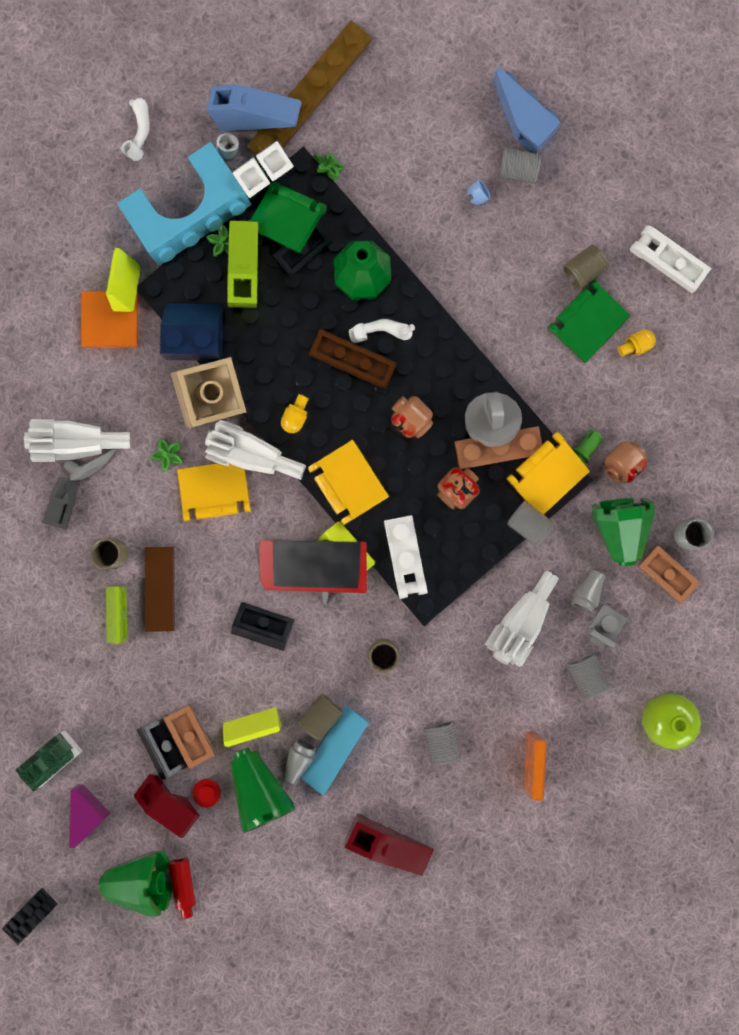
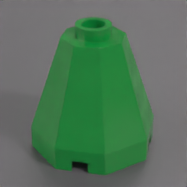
M374 241L349 242L334 258L335 285L351 300H360V298L376 299L391 283L390 256Z
M622 498L601 501L600 506L597 504L591 505L592 517L611 559L614 562H618L619 566L635 565L636 561L642 559L654 517V502L648 498H640V503H634V498Z
M151 851L113 866L104 871V874L100 877L99 891L106 901L147 917L160 916L162 914L160 911L168 909L172 894L171 882L166 883L165 868L169 869L168 862L170 859L164 851Z

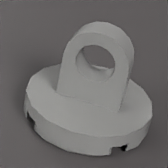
M498 392L485 393L476 397L468 405L465 412V428L470 437L489 447L502 446L511 442L516 437L522 424L521 409L516 401Z

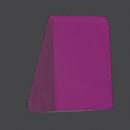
M78 784L71 789L69 848H76L111 814L83 784Z

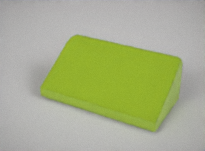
M125 586L106 587V631L108 643L121 644L128 640L127 587Z

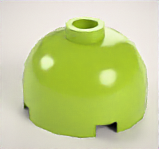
M671 692L660 694L649 700L643 710L642 725L650 741L661 748L671 750L686 748L695 742L700 734L702 723L700 713L693 702L681 694Z

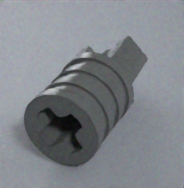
M64 477L58 478L49 497V503L47 504V510L45 511L42 523L67 530L68 522H70V516L73 512L72 509L75 505L77 481H70L69 478Z

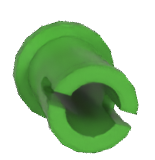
M590 429L578 446L572 447V450L584 464L589 463V457L604 441V438L598 432Z

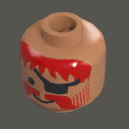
M403 396L391 408L394 411L391 417L392 424L407 438L415 436L418 439L433 425L431 421L432 411L417 396H412L408 399Z
M635 442L619 443L604 459L607 476L614 482L631 483L647 467V454L645 450Z
M452 468L439 481L438 489L440 492L437 495L452 510L456 507L464 509L480 492L479 486L476 484L479 478L469 468H466L464 471L460 468Z

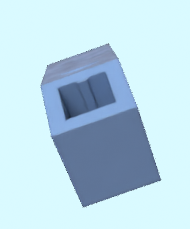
M498 67L493 82L513 137L529 152L538 153L557 133L561 122L551 109H545L538 102L537 97L531 91H525L510 72H504Z
M238 84L212 86L207 112L221 131L296 127L301 101Z

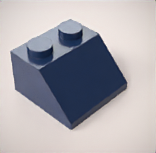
M166 303L160 325V354L166 360H222L223 304Z

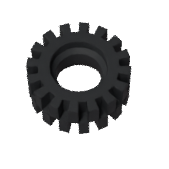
M41 888L6 923L2 930L19 945L58 903Z

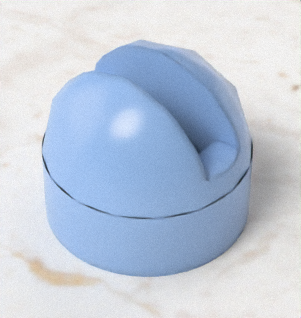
M480 179L470 185L467 190V197L473 196L474 199L470 202L474 205H481L491 198L487 187Z

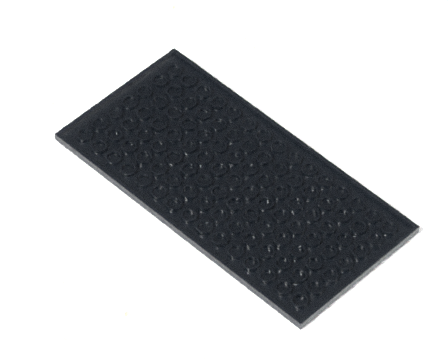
M303 146L289 158L294 167L274 180V182L316 200L317 204L321 202L327 206L325 214L321 216L318 222L332 241L289 277L268 253L278 243L258 234L257 308L228 307L229 255L223 251L222 254L214 257L213 249L216 244L210 243L206 236L211 234L218 235V230L211 231L199 239L195 245L185 248L176 254L171 261L162 264L137 285V292L161 320L166 303L223 304L222 359L229 357L232 359L246 412L242 413L243 416L268 444L282 452L281 456L306 465L302 479L298 480L335 523L341 522L350 513L347 509L339 514L335 513L314 478L324 473L320 467L310 473L308 467L351 440L355 442L389 497L344 526L357 542H366L367 553L375 562L373 568L399 597L384 521L412 515L427 594H408L407 598H402L401 600L420 623L425 626L526 539L524 536L519 535L515 529L507 525L511 516L525 501L509 483L507 477L513 475L519 482L522 476L518 474L516 469L528 458L469 468L479 478L476 484L479 486L480 492L464 509L456 507L452 510L437 495L440 492L438 489L439 481L452 468H459L454 442L471 439L465 428V412L468 405L476 397L485 393L498 392L507 395L516 401L521 409L522 424L520 430L539 426L542 445L547 440L554 447L559 444L552 437L554 434L326 172H317L320 164ZM268 175L267 178H268V180H269L270 183H271L272 180H271V178H270L269 175ZM269 185L252 197H248L251 206L246 208L242 214L234 216L223 223L227 228L228 234L230 221L250 222L268 191ZM374 241L390 256L391 283L376 299L360 298V300H351L335 285L334 258L349 242ZM380 319H388L415 326V330L412 331V337L408 340L399 339L386 331L367 333V340L354 343L397 363L386 390L309 356L311 347L320 329L351 342L349 330L359 323L366 324ZM197 361V362H198L200 365H203V364L210 363V362H214V361ZM298 394L309 398L304 409L307 411V418L302 429L297 433H287L281 426V418L286 407L289 404L294 405ZM403 396L406 399L417 396L433 413L431 419L433 425L418 439L415 436L411 438L405 437L391 422V417L394 414L391 408ZM588 474L584 476L544 514L545 517L550 519L592 483L593 479ZM415 574L404 575L405 583L415 582Z

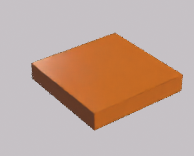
M81 291V347L139 348V293L137 292L135 306L132 312H119L111 309L106 291Z
M527 732L524 789L532 800L542 801L544 799L547 742L537 732Z

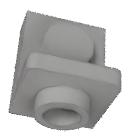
M601 604L585 631L586 634L591 636L589 642L603 650L606 646L614 649L616 646L614 641L626 623L627 618L608 606Z

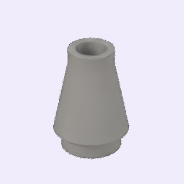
M591 569L584 581L572 594L573 600L571 604L583 612L592 613L594 609L598 608L606 576L599 571Z
M296 739L295 743L290 745L285 772L282 776L284 780L292 784L299 782L301 776L316 758V747L312 743L303 739Z

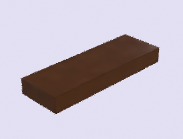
M322 329L319 330L309 352L310 357L386 390L397 366V363Z
M145 547V632L175 631L174 547Z

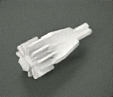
M31 419L29 421V432L24 433L25 449H29L32 462H55V459L74 460L102 454V449H130V432H102L99 426L72 421Z
M219 420V423L215 425V430L211 429L206 437L205 445L208 448L205 451L207 453L205 458L227 467L231 463L246 470L273 475L275 471H279L300 480L303 477L306 468L305 464L281 456L282 452L258 437L242 431L243 428Z
M549 571L544 572L534 590L525 593L505 615L500 625L495 626L485 643L488 649L494 651L493 657L506 665L510 662L518 667L523 666L533 649L531 644L534 643L540 633L550 605L546 600L559 580L557 576Z

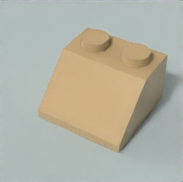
M231 357L171 373L186 428L196 427L246 412Z

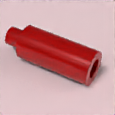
M189 858L174 859L168 862L175 909L181 911L182 919H188L193 916L192 907L196 905Z

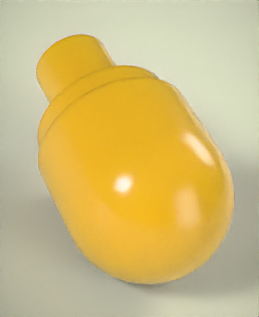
M648 329L637 331L626 338L625 344L617 347L618 353L621 357L630 353L634 356L641 355L654 347L656 337Z
M298 394L294 405L289 404L286 407L281 418V426L287 433H297L302 429L307 418V411L304 409L309 398Z

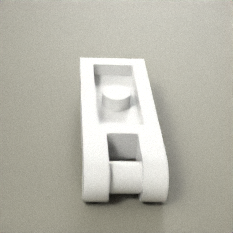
M645 226L641 232L642 237L630 247V251L633 254L643 258L691 293L697 290L712 269L652 226ZM650 243L658 246L655 251L648 247Z
M412 515L385 520L384 525L399 599L407 598L408 594L419 593V595L427 594ZM414 573L416 581L405 583L404 575Z

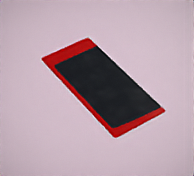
M259 541L260 581L265 590L367 593L366 542Z

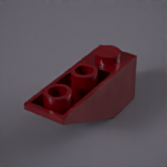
M358 813L345 838L344 847L371 861L423 876L434 851L433 848Z

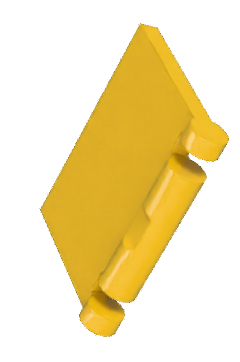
M558 432L552 435V437L559 445L554 447L547 440L516 469L518 474L522 476L519 482L513 475L507 477L509 483L518 491L527 503L532 504L543 515L590 472Z
M353 440L308 467L310 473L320 467L324 473L314 478L335 513L339 514L345 509L349 511L350 515L341 520L343 525L389 497Z
M217 463L177 469L184 522L191 521L189 509H195L197 520L239 514L237 502L244 501L245 513L251 512L245 469L234 466L231 463L229 467Z

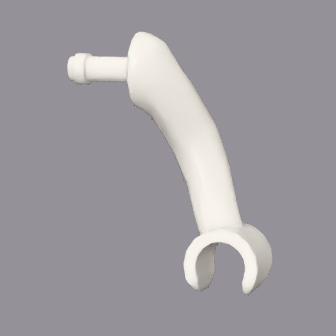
M142 98L129 101V105L132 106L133 112L136 115L138 130L134 140L126 141L121 147L122 153L134 161H139L142 158V146L150 129L148 105Z
M380 319L366 324L359 323L349 330V335L352 343L367 340V333L386 331L399 339L408 340L412 337V331L415 330V326L413 324L407 325L388 319Z

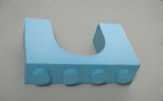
M211 142L188 156L190 163L205 187L204 197L200 206L190 215L179 219H169L161 216L156 212L141 188L117 203L158 266L164 262L171 261L176 254L187 247L195 245L199 239L211 231L218 230L223 223L234 216L242 214L246 208L251 206L245 191Z

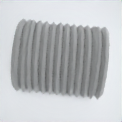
M506 147L502 159L500 178L535 184L539 172L541 154Z
M524 501L511 516L507 525L515 529L519 535L524 536L535 547L550 533L554 527V522L547 519L540 511L538 512L532 504Z
M701 518L683 520L674 529L675 542L678 546L687 550L706 548L711 544L714 537L711 524ZM691 523L696 524L701 531V539L695 546L688 542L685 534L688 525Z
M593 653L582 656L580 659L583 660L575 663L578 660H573L567 666L583 699L598 696L610 688L607 677H605L603 669H601L602 667L598 659H596V654Z
M442 722L441 724L430 725L424 728L430 752V761L434 766L451 764L461 759L456 732L453 726L454 723Z

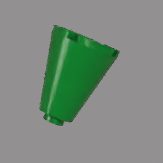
M249 748L233 754L235 759L230 762L240 826L244 833L259 828L295 810L294 802L257 751L251 752Z

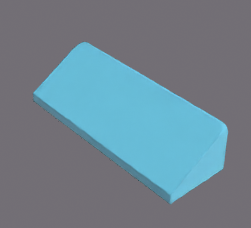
M346 705L342 709L344 714L331 727L315 753L316 758L301 776L302 780L323 796L369 723L367 718Z

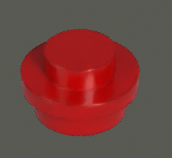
M209 778L198 781L192 790L193 800L197 805L204 808L214 806L221 796L219 784Z

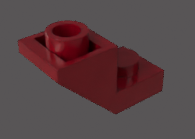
M151 773L133 795L148 816L180 838H184L200 817L186 797L170 793L161 779Z

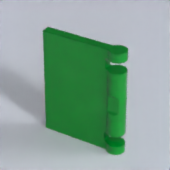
M272 181L250 222H258V234L300 253L319 219L325 214L327 206L321 202L317 204L316 200Z
M596 280L589 283V286L596 291L594 295L584 288L556 317V320L563 326L561 330L553 323L547 327L584 363L631 316Z

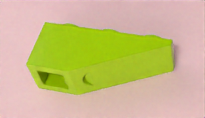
M230 221L228 307L257 308L258 222Z

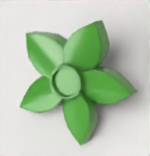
M327 153L325 158L318 154L313 155V158L320 163L317 172H326L331 179L336 181L339 173L344 169L340 162L335 161L336 157L331 155V153Z
M222 224L218 229V235L211 234L206 236L210 243L216 244L213 249L214 257L219 256L223 251L229 255V234L227 228Z
M159 439L158 448L160 451L154 452L150 457L154 460H162L161 467L164 472L170 468L171 462L175 464L183 463L182 458L175 454L180 450L181 442L169 445L165 440Z

